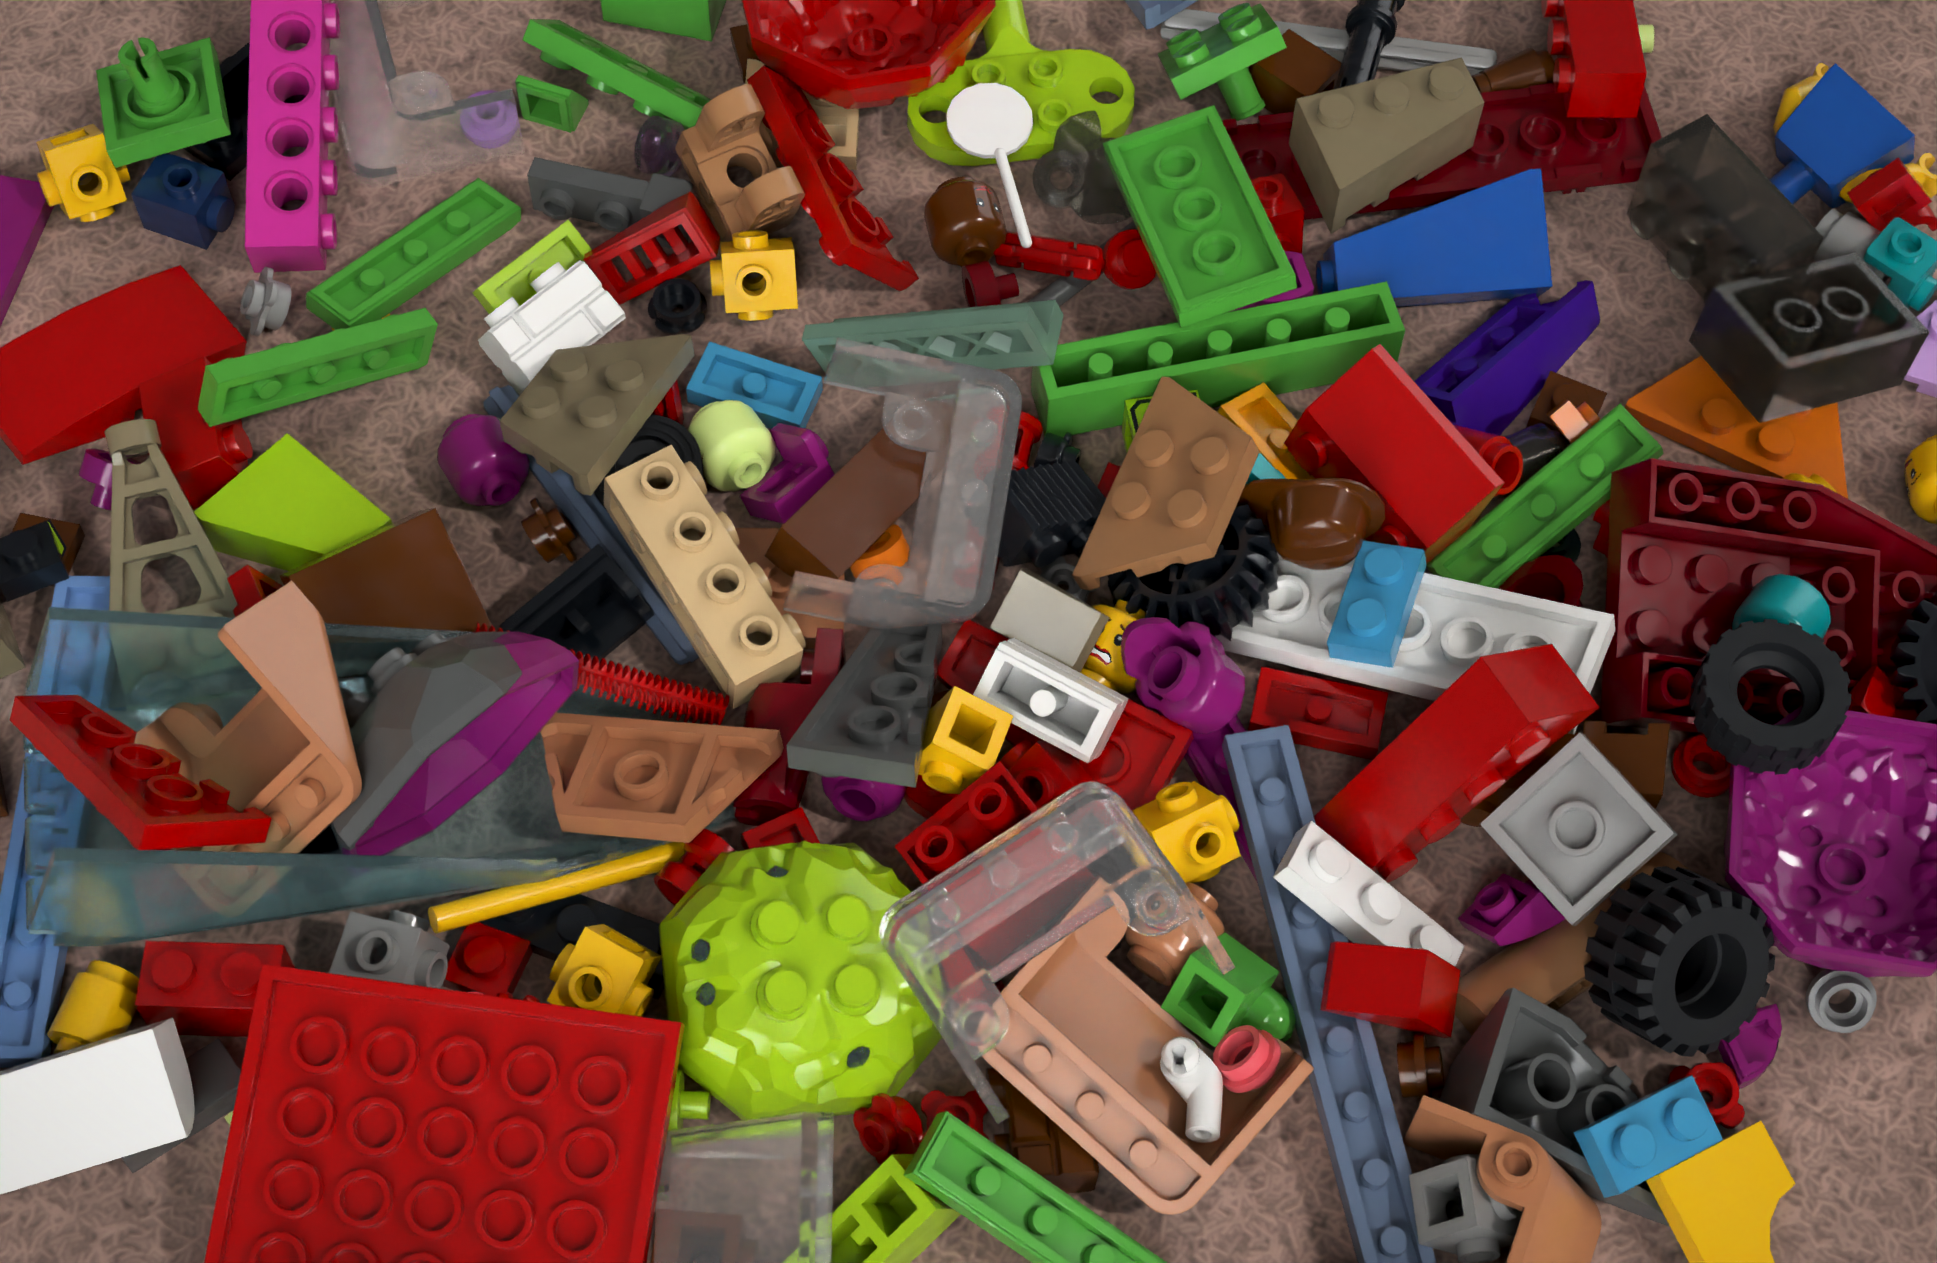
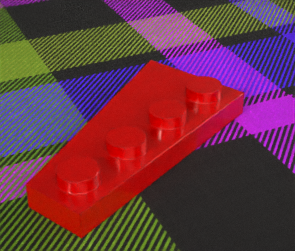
M966 618L938 666L937 679L949 690L956 686L973 695L999 643L1009 639ZM1129 699L1101 755L1089 763L1073 756L1107 795L1091 814L1109 830L1122 835V841L1127 845L1132 843L1135 846V841L1125 814L1155 800L1157 793L1169 785L1194 739L1193 731ZM1012 723L1005 736V739L1013 746H1016L1025 739H1029L1033 744L1043 740Z

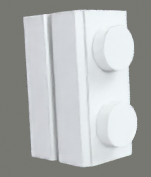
M581 260L568 270H565L557 262L530 283L537 293L521 306L511 297L484 318L490 329L478 340L479 345L496 367L502 370L504 377L520 395L556 350L590 346L626 318L622 308L611 294L602 288V283L588 265Z
M1015 638L999 643L973 694L1013 715L1012 724L1086 763L1093 761V759L1101 755L1129 700L1126 696Z

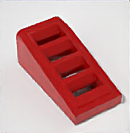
M690 191L668 202L584 255L583 260L602 283V288L611 294L618 305H621L659 286L664 281L673 279L717 257L721 239L697 198ZM682 224L692 242L688 243L678 225ZM663 234L674 253L667 256L656 236ZM640 245L653 266L646 269L633 249L634 247ZM618 255L634 277L627 282L611 260Z

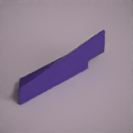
M1584 280L1577 282V285L1560 300L1544 304L1540 303L1536 293L1514 297L1414 382L1453 425L1500 436L1543 388L1550 371L1556 373L1598 327L1600 315L1593 281Z

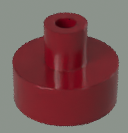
M988 261L962 267V283L968 307L1001 305V300L1019 296V286L1014 273L995 277Z

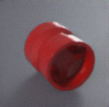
M704 828L690 843H684L685 853L678 861L667 862L654 876V883L663 896L675 906L721 852L735 851V849L717 834Z

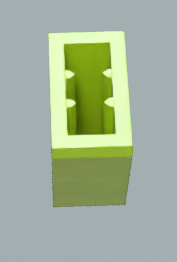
M288 433L194 511L215 551L286 571L293 570L392 524L389 516Z

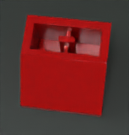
M1000 761L894 846L966 943L993 969L1074 905L1096 880Z

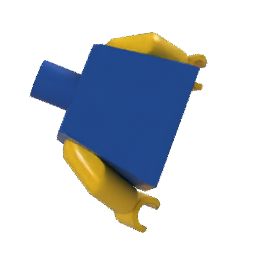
M1819 63L1812 76L1785 89L1773 126L1776 156L1785 166L1765 183L1769 194L1784 208L1789 209L1810 190L1830 208H1837L1846 202L1853 203L1847 192L1865 181L1870 174L1882 169L1898 157L1923 186L1930 198L1937 194V175L1928 171L1935 162V157L1931 153H1925L1918 159L1916 164L1909 163L1914 159L1915 134L1836 63L1830 69L1826 64Z

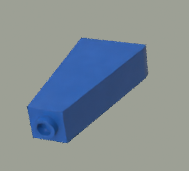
M1541 168L1523 171L1333 242L1323 254L1324 260L1317 261L1316 264L1318 295L1387 281L1396 307L1504 300L1536 293L1539 297L1553 287Z

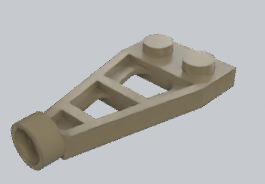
M138 419L122 422L107 428L104 433L109 454L112 458L109 628L123 686L126 689H131L239 662L217 635L226 623L235 618L233 609L238 605L227 580L229 575L160 449L162 445L156 421L153 419ZM149 454L147 460L141 464H132L127 461V458ZM161 495L168 501L178 527V533L174 538L139 545L135 540L132 514L133 505L137 500ZM170 556L181 557L189 564L201 587L199 600L193 605L152 614L148 612L142 604V574L145 567L154 560Z

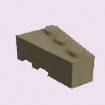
M1462 57L1296 99L1289 146L1330 234L1345 226L1346 219L1365 206L1371 204L1373 207H1376L1387 200L1390 191L1411 178L1418 181L1473 147L1485 102Z

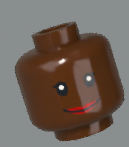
M969 177L952 178L939 185L925 204L924 218L931 247L936 256L948 264L963 267L973 263L989 261L995 255L993 254L994 251L1001 244L1005 243L1007 229L999 199L993 188L983 182Z

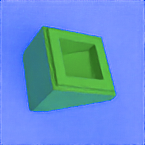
M518 75L515 80L523 119L570 133L576 130L589 105L587 98L573 90L526 76Z

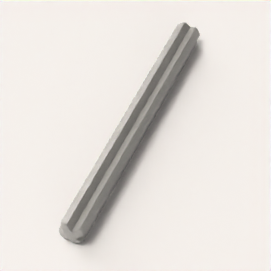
M1184 9L1161 23V38L1169 41L1174 36L1190 29H1197L1200 33L1220 23L1218 17L1222 13ZM1274 21L1281 35L1290 29L1342 63L1350 39L1346 30ZM1394 37L1382 49L1377 69L1405 72L1462 57L1472 76L1497 64V53L1493 49Z

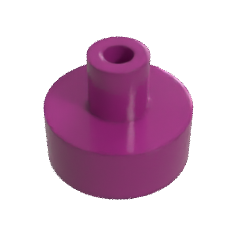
M86 449L78 474L83 479L96 484L90 503L96 507L111 510L112 458L109 451ZM127 458V461L132 464H141L139 461Z

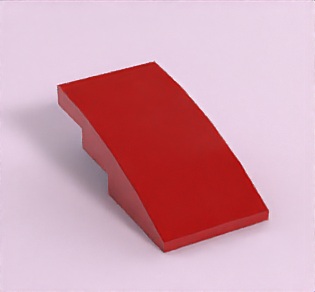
M181 265L127 283L63 312L0 348V438L22 465L105 438L104 431L107 428L134 420L135 411L142 409L139 390L140 383L204 356L212 364L226 358L244 356L247 341Z

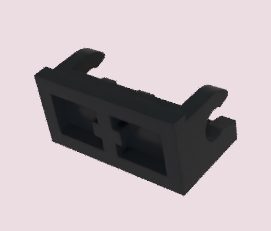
M597 544L501 623L499 627L503 629V632L510 630V632H523L550 639L566 647L568 650L573 649L575 655L578 651H581L583 658L586 653L591 656V660L594 656H597L600 662L602 658H605L645 625L646 621L654 616V613L639 595L641 592L615 564L603 548Z

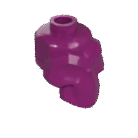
M1158 617L1141 618L1126 626L1121 640L1122 661L1126 674L1137 679L1135 682L1136 693L1144 707L1160 710L1169 720L1199 734H1210L1220 730L1237 715L1245 695V676L1236 663L1225 655L1222 642L1210 633L1209 627L1198 622L1187 621L1178 628L1167 618Z

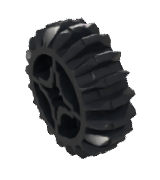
M1246 504L1235 508L1215 557L1186 565L1181 563L1171 564L1160 572L1136 577L1132 569L1107 575L1109 579L1108 587L1114 598V606L1118 600L1128 602L1126 611L1129 614H1136L1141 609L1146 613L1145 618H1167L1178 628L1187 621L1198 622L1209 627L1210 633L1214 637L1222 635L1231 641L1233 627L1238 624L1253 627L1254 614L1252 611L1269 609L1268 600L1270 597L1268 593L1278 589V575L1276 571L1279 569V556L1276 552L1275 544L1271 541L1268 526L1264 525L1262 519H1257L1256 514Z

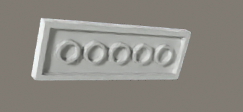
M1278 554L1279 569L1276 571L1278 575V589L1268 593L1270 597L1268 600L1269 609L1252 611L1254 614L1253 627L1239 624L1233 627L1231 641L1222 635L1215 636V638L1222 642L1225 651L1435 701L1481 656L1553 644L1586 690L1591 693L1615 632L1614 614L1424 573L1393 668L1335 659L1329 656L1327 640L1356 557L1340 568L1312 570L1287 561ZM1577 726L1568 733L1574 734Z

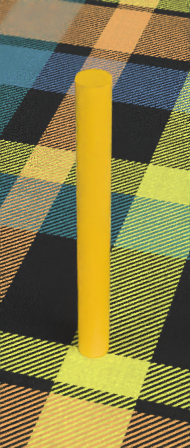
M670 841L431 906L428 908L429 922L432 930L437 934L657 873L667 862L678 861L685 853L684 843Z

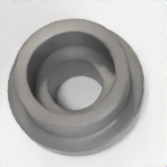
M1826 969L1811 981L1806 992V1006L1813 1020L1822 1028L1839 1033H1851L1863 1028L1870 1021L1877 1002V995L1873 984L1868 977L1857 972ZM1844 989L1850 990L1849 997L1844 1002L1839 1004L1829 1003L1830 997L1836 992Z

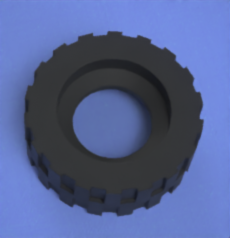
M1764 619L1763 622L1753 623L1751 620L1740 623L1739 627L1733 631L1729 628L1720 635L1716 645L1713 643L1691 686L1694 691L1689 699L1690 710H1694L1696 718L1693 722L1698 733L1702 732L1707 739L1706 744L1714 752L1719 751L1724 755L1727 762L1735 766L1739 764L1750 768V772L1762 774L1764 771L1775 772V775L1787 774L1790 769L1798 767L1801 770L1809 766L1816 756L1820 758L1827 750L1847 717L1845 713L1851 705L1852 694H1848L1850 679L1847 671L1844 672L1840 665V657L1834 650L1831 652L1823 644L1824 640L1815 633L1811 635L1802 630V626L1791 622L1787 625L1777 623L1775 619ZM1762 668L1771 669L1785 675L1798 686L1801 692L1802 709L1800 714L1794 720L1781 725H1770L1753 718L1745 712L1738 700L1737 686L1739 680L1746 673Z

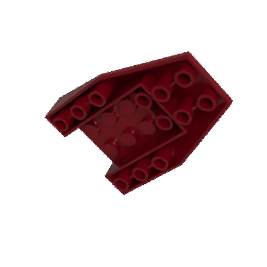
M1650 458L1611 472L1605 613L1614 614L1615 632L1603 660L1601 721H1606V725L1636 728H1648L1649 723L1670 724V730L1698 732L1693 722L1696 717L1694 710H1690L1689 700L1694 691L1691 688L1694 677L1712 644L1716 645L1720 635L1729 628L1732 630V622L1736 610L1752 588L1766 576L1776 574L1796 576L1809 582L1821 592L1830 609L1831 622L1823 638V644L1831 652L1834 650L1840 657V665L1844 672L1847 671L1850 679L1848 694L1872 666L1877 665L1890 678L1897 668L1902 667V665L1890 659V654L1897 644L1904 642L1897 635L1907 619L1914 620L1911 614L1922 600L1932 603L1931 598L1937 591V547L1820 484ZM1766 668L1752 670L1746 673L1738 682L1737 696L1742 708L1750 716L1763 723L1774 725L1802 706V695L1798 686L1788 677L1777 671ZM1898 687L1903 694L1908 691L1907 688Z

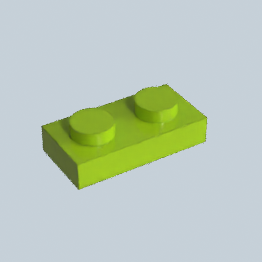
M568 219L472 293L488 314L511 297L521 306L537 293L530 285L537 277L557 262L565 270H568L579 260L585 262L583 260L584 255L592 249Z

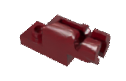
M817 628L815 652H803L801 684L784 682L761 683L751 697L745 712L744 727L779 730L784 749L782 755L734 800L733 807H736L735 817L740 823L759 826L799 808L810 771L788 768L786 745L845 665L846 654L843 629Z

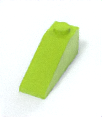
M892 1154L782 1263H910L961 1214L904 1176L915 1154Z

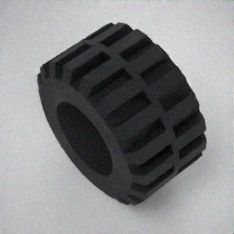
M1667 866L1656 867L1651 876L1641 872L1632 877L1629 889L1624 890L1619 887L1610 897L1612 905L1607 912L1600 910L1594 924L1598 925L1595 937H1588L1585 952L1591 954V961L1584 965L1585 979L1593 983L1588 991L1593 1003L1602 1007L1600 1012L1607 1019L1669 1053L1675 1052L1680 1056L1693 1057L1697 1050L1704 1054L1713 1052L1718 1049L1721 1039L1729 1043L1740 1034L1739 1027L1744 1021L1750 1023L1757 1014L1758 1010L1755 1009V1006L1760 997L1766 998L1770 984L1766 982L1767 975L1774 970L1775 955L1769 953V948L1775 942L1772 929L1764 926L1767 917L1761 908L1752 905V900L1681 867H1677L1676 870Z

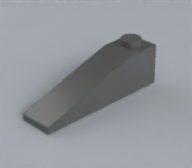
M1515 988L1506 990L1452 1062L1439 1101L1531 1137L1548 1152L1590 1197L1669 1226L1646 1181L1619 1195L1604 1198L1573 1133L1640 1099L1629 1088L1633 1081L1617 1065L1608 1067L1583 1042L1588 1035L1571 1018Z

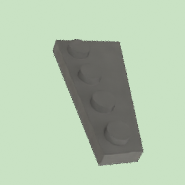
M882 613L786 745L788 768L815 772L823 777L843 776L916 788L943 644L941 621Z

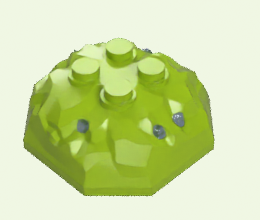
M801 841L800 843H785L743 851L721 852L659 925L667 1020L681 1022L685 1025L678 1068L683 1070L684 1073L707 1092H710L712 1096L746 1124L850 1115L862 1107L869 1109L872 1106V1098L879 1093L896 1096L945 1035L938 984L939 967L933 949L929 904L922 895L916 893L901 881L892 868L880 864L856 843L820 844Z

